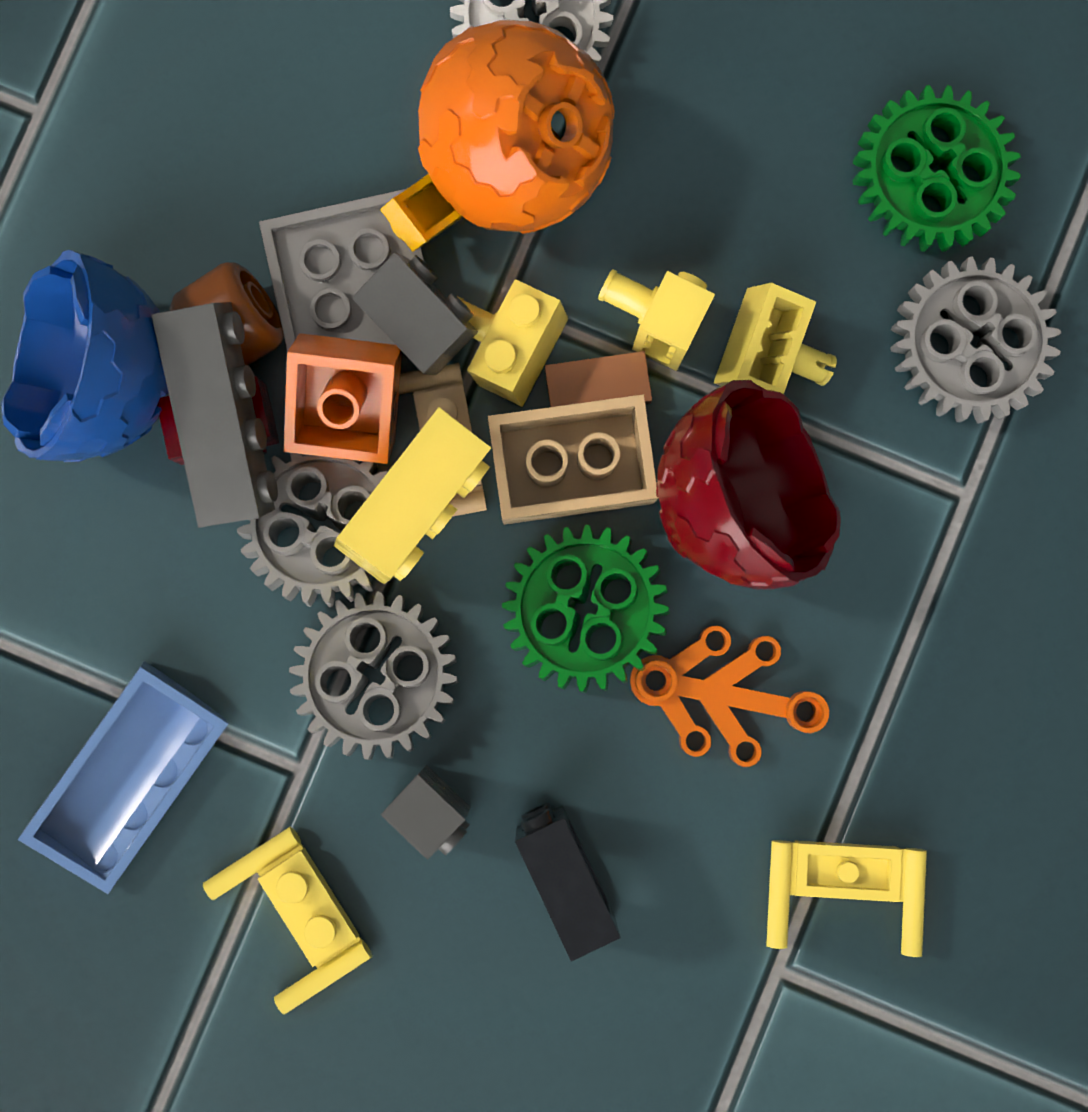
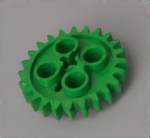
M930 85L925 86L918 100L910 90H907L900 99V106L896 102L889 100L882 110L883 116L875 114L867 125L871 132H864L857 143L864 151H859L856 154L852 164L864 168V170L857 173L853 179V185L867 186L868 188L858 199V203H874L876 208L868 220L872 222L884 217L888 221L883 230L885 237L896 228L902 231L901 246H905L915 236L919 237V246L922 252H925L932 245L934 239H937L938 246L942 252H946L953 245L954 237L964 247L973 240V233L979 237L985 235L991 229L990 222L997 223L1006 214L1002 206H1007L1016 196L1007 187L1013 186L1021 178V174L1008 169V167L1012 166L1021 155L1020 153L1006 151L1005 149L1015 138V134L1005 133L1000 135L997 128L1002 124L1005 117L1001 115L989 120L985 116L990 105L988 101H985L976 109L970 106L972 92L969 90L959 101L953 100V90L950 85L946 86L939 98H935ZM931 127L943 129L949 136V142H942L936 139L931 132ZM908 134H912L915 140L908 138ZM899 156L904 158L910 166V172L897 170L891 162V157ZM938 165L942 170L934 173L930 168ZM962 166L974 168L980 176V182L969 180L964 175ZM922 195H930L937 199L941 206V212H933L926 208L922 201ZM957 198L964 199V204H960Z
M585 525L582 537L579 539H575L569 527H564L563 542L559 544L548 534L545 535L544 540L547 548L545 552L540 553L535 548L528 547L527 551L534 562L530 566L521 563L514 564L515 569L523 576L521 582L512 581L505 584L517 596L516 600L502 603V608L511 613H516V618L506 622L503 626L507 631L520 632L521 634L511 643V648L515 651L528 648L530 651L525 656L522 664L530 668L542 662L539 678L546 681L555 672H558V687L564 690L569 685L572 677L577 679L579 691L582 693L587 692L590 679L594 678L603 691L608 690V675L613 673L624 684L627 683L625 667L631 664L636 669L643 671L645 667L638 655L642 651L657 655L658 650L649 641L650 636H663L667 633L663 626L655 622V617L670 614L668 606L655 602V599L668 593L666 585H651L650 583L661 573L659 567L655 565L643 569L642 565L648 557L647 551L643 548L630 555L631 538L626 535L615 545L613 544V532L608 527L603 531L600 539L594 538L590 525ZM569 565L581 568L582 576L578 585L571 589H561L557 586V575L562 568ZM600 565L602 566V572L591 596V601L598 608L596 615L588 613L585 616L578 650L573 653L570 652L569 647L581 620V616L574 610V606L576 603L584 604L587 601L593 568ZM624 579L631 584V594L628 599L619 604L606 601L604 594L607 585L613 580ZM554 613L563 614L567 621L564 633L555 639L545 638L542 633L544 619ZM602 627L614 630L616 643L613 649L604 654H598L591 650L590 637L593 632Z

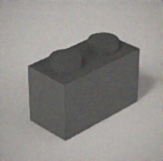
M394 253L357 291L352 299L423 374L437 375L478 333L469 322L474 314L456 295L451 293L446 298L433 285L438 276L422 259L415 255L410 260L398 253Z
M426 765L380 815L428 860L438 849L444 855H447L467 833L466 829L470 825L466 821V817L471 806Z

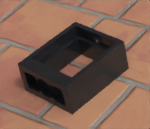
M545 803L521 816L523 821L516 828L515 843L571 962L620 939L615 915L563 805L552 810L550 804Z

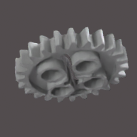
M968 257L961 264L959 271L953 261H949L941 268V276L934 270H931L923 277L925 287L915 284L908 291L910 298L914 302L904 301L898 307L897 311L908 320L897 321L891 328V331L904 336L903 340L896 342L890 347L891 352L905 354L906 358L895 367V371H911L913 377L904 388L910 390L920 386L924 390L918 402L921 406L932 399L937 400V416L944 415L953 407L955 408L956 422L959 423L968 419L971 411H973L977 424L989 420L991 411L998 420L1010 415V406L1015 410L1026 407L1028 405L1026 395L1034 397L1042 393L1044 389L1037 379L1045 380L1054 375L1055 371L1044 361L1052 360L1060 355V350L1047 344L1049 340L1060 335L1061 330L1046 327L1045 321L1057 313L1056 309H1040L1038 304L1046 296V291H1039L1031 295L1027 291L1033 278L1030 275L1024 277L1018 283L1014 281L1015 265L1010 264L1000 273H996L995 259L989 258L978 270L974 258ZM963 295L971 296L977 300L980 305L979 316L967 312L962 302ZM945 311L948 319H943L940 312ZM1003 327L1010 328L1017 334L1019 339L1018 348H1012L1005 343L1002 336ZM931 333H939L945 337L949 345L947 354H940L934 350L930 343ZM972 333L980 337L977 342V349L970 344L973 339ZM1002 361H1005L1009 364V371L1005 370ZM971 365H977L985 371L987 375L986 387H980L972 381L969 374Z
M290 453L291 461L285 464L281 459L273 456L271 459L276 470L273 474L278 488V497L274 502L275 510L260 518L249 519L250 524L237 528V533L243 539L253 540L240 549L246 558H258L250 567L251 571L257 577L269 572L264 585L271 591L279 588L284 583L282 596L290 602L301 591L302 601L309 607H312L317 594H321L328 607H333L335 593L339 591L352 602L354 601L353 586L358 583L365 590L371 592L373 588L368 578L370 574L347 556L337 566H323L324 554L328 549L334 547L336 538L340 533L326 526H320L316 531L306 518L293 513L282 512L281 508L283 505H290L318 521H324L328 516L337 529L343 530L350 521L344 518L345 509L348 505L356 501L365 502L388 472L383 471L374 475L378 464L374 462L363 461L359 464L360 461L315 455L302 457L301 454ZM311 482L321 483V490L317 497L307 501L299 500V493L304 485ZM289 527L299 528V536L295 543L287 547L277 546L278 535L281 531Z
M377 591L373 605H367L364 597L360 593H356L354 608L350 610L339 599L336 600L335 606L338 614L332 619L320 611L317 615L323 628L320 631L307 627L304 628V633L312 641L310 647H294V651L305 658L304 665L289 668L290 673L303 678V683L290 689V693L295 696L306 697L307 699L296 710L297 714L301 716L314 714L316 716L308 727V731L315 734L325 728L328 729L323 743L325 746L332 747L341 738L344 739L343 754L351 756L354 753L358 744L362 745V753L366 760H372L376 746H381L386 758H393L394 743L400 742L407 751H413L411 735L418 733L429 740L431 734L425 725L429 719L442 724L445 722L444 717L436 710L438 704L451 705L455 701L443 692L444 686L458 683L456 676L445 673L444 668L457 662L456 656L441 654L440 652L451 642L448 635H440L433 638L432 634L439 625L438 620L434 617L421 624L423 607L417 604L408 613L404 612L405 599L401 595L395 598L391 607L386 606L385 596L380 591ZM366 628L378 629L380 632L378 647L369 653L358 652L355 646L357 635ZM401 637V645L381 667L380 671L386 677L385 681L381 685L372 682L364 692L365 694L361 698L355 713L349 715L347 713L348 706L368 684L369 679L363 675L365 669L368 666L377 669L383 662L393 639ZM409 655L421 657L423 661L421 675L413 681L400 680L397 674L399 662ZM338 670L348 671L351 677L349 690L341 696L332 697L327 690L329 676ZM389 698L394 705L392 718L386 724L374 725L369 718L370 705L376 699Z

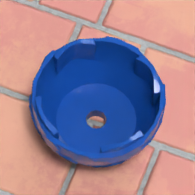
M63 251L61 256L51 266L35 272L24 290L25 314L14 358L12 383L1 401L3 425L15 437V445L18 451L36 460L80 462L97 456L105 457L126 448L147 434L162 411L161 407L157 406L160 397L168 395V388L151 314L160 312L148 294L129 276L125 277L113 269V265L76 251Z

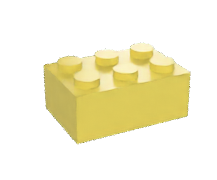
M438 407L338 535L334 547L381 583L385 584L393 576L401 581L409 574L424 554L416 546L425 534L433 540L457 511V508L449 503L456 493L465 498L488 471L490 466L482 460L491 447Z

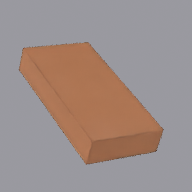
M645 351L545 365L550 407L643 394L645 404H651L652 402Z

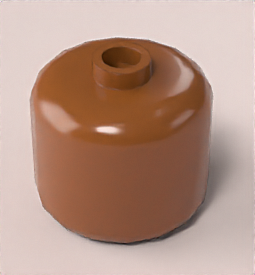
M236 262L220 264L177 292L172 298L170 311L209 303L231 302L233 312L236 311L240 315L244 326L245 339L240 345L245 365L252 364L282 344L284 334L280 315L274 303L259 281L246 268Z

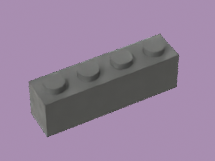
M231 302L209 303L151 314L198 528L260 518L274 511V502L278 497V488L274 474L270 470L267 471L263 450L267 446V436L261 419L256 418L252 397L256 393V384L251 368L244 364L240 344L244 342L245 332L240 315L236 311L233 312Z

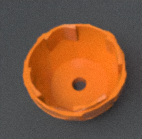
M499 20L477 27H469L446 43L435 56L420 89L422 93L418 109L420 139L418 151L422 166L428 171L437 190L453 206L458 214L473 224L487 230L513 231L525 234L542 230L563 221L586 203L597 186L601 184L612 159L610 154L613 144V119L615 114L608 84L600 68L589 54L553 28L532 21ZM556 111L563 115L566 124L565 133L561 140L554 136L551 128L552 117Z

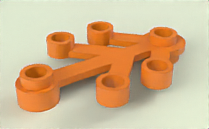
M709 626L701 632L699 640L670 659L660 655H650L642 658L641 661L645 669L640 671L633 667L630 675V686L636 698L644 704L660 706L680 735L679 744L681 749L693 757H699L708 752L711 747V736L706 729L695 725L678 696L700 700L729 744L730 758L742 767L755 765L761 758L762 750L758 741L746 734L728 706L784 717L791 727L804 733H814L821 730L829 718L828 704L817 693L800 691L788 698L733 686L761 666H772L779 660L781 656L780 644L770 636L756 637L751 641L746 652L704 680L682 676L709 655L721 656L729 650L731 646L729 632L721 626ZM712 631L721 633L724 638L723 646L717 651L709 649L706 645L707 635ZM763 641L770 643L773 647V655L767 661L760 660L756 655L757 645ZM651 671H660L665 679L664 685L658 690L649 689L646 685L647 675ZM807 701L813 708V714L810 719L801 721L797 717L796 709L800 703ZM693 731L701 732L704 737V744L698 750H690L686 745V738ZM747 741L753 745L754 753L750 759L743 761L737 757L736 749L740 743Z

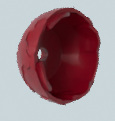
M732 380L705 395L677 422L663 447L664 453L658 466L656 496L659 497L661 505L659 514L669 542L683 558H688L706 572L730 584L747 588L777 589L795 586L799 581L818 575L822 570L826 569L834 550V544L840 536L841 516L839 508L830 495L826 477L811 438L802 424L799 409L781 392L766 390L755 384L752 380Z

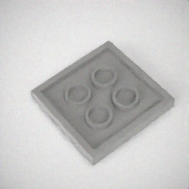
M406 189L259 221L287 352L299 333L396 345L360 308L352 297L394 253H398L410 260L416 255L424 261L421 247L412 252L407 244L396 236L390 222L380 210L392 198Z

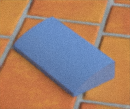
M144 661L27 824L18 840L109 894L229 722L191 692Z

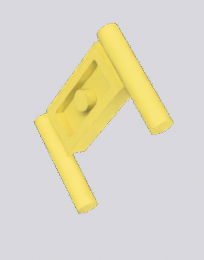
M291 826L203 882L206 894L211 900H215L247 878L258 873L260 876L258 878L259 883L311 966L317 967L316 970L274 996L276 1006L284 1015L372 958L368 945L359 936L356 928L305 847L301 844L298 834Z
M772 840L766 946L775 949L787 948L790 895L903 902L901 954L910 957H922L927 850L916 848L900 849L895 846Z

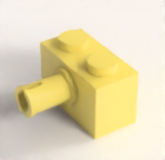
M612 269L600 291L598 299L604 300L639 318L638 323L640 326L632 350L636 352L645 351V356L677 371L715 294L706 290L707 284L703 280L687 272H679L677 276L667 271L660 286H655L652 290Z
M515 279L498 312L495 314L472 305L461 297L458 298L474 314L469 322L478 331L473 338L481 342L467 371L480 387L523 407L568 321V316L559 299Z
M774 283L747 288L714 384L723 386L732 380H752L755 384L766 390L784 394L792 372L810 379L818 385H826L834 372L824 368L826 365L836 368V356L802 344L816 301Z

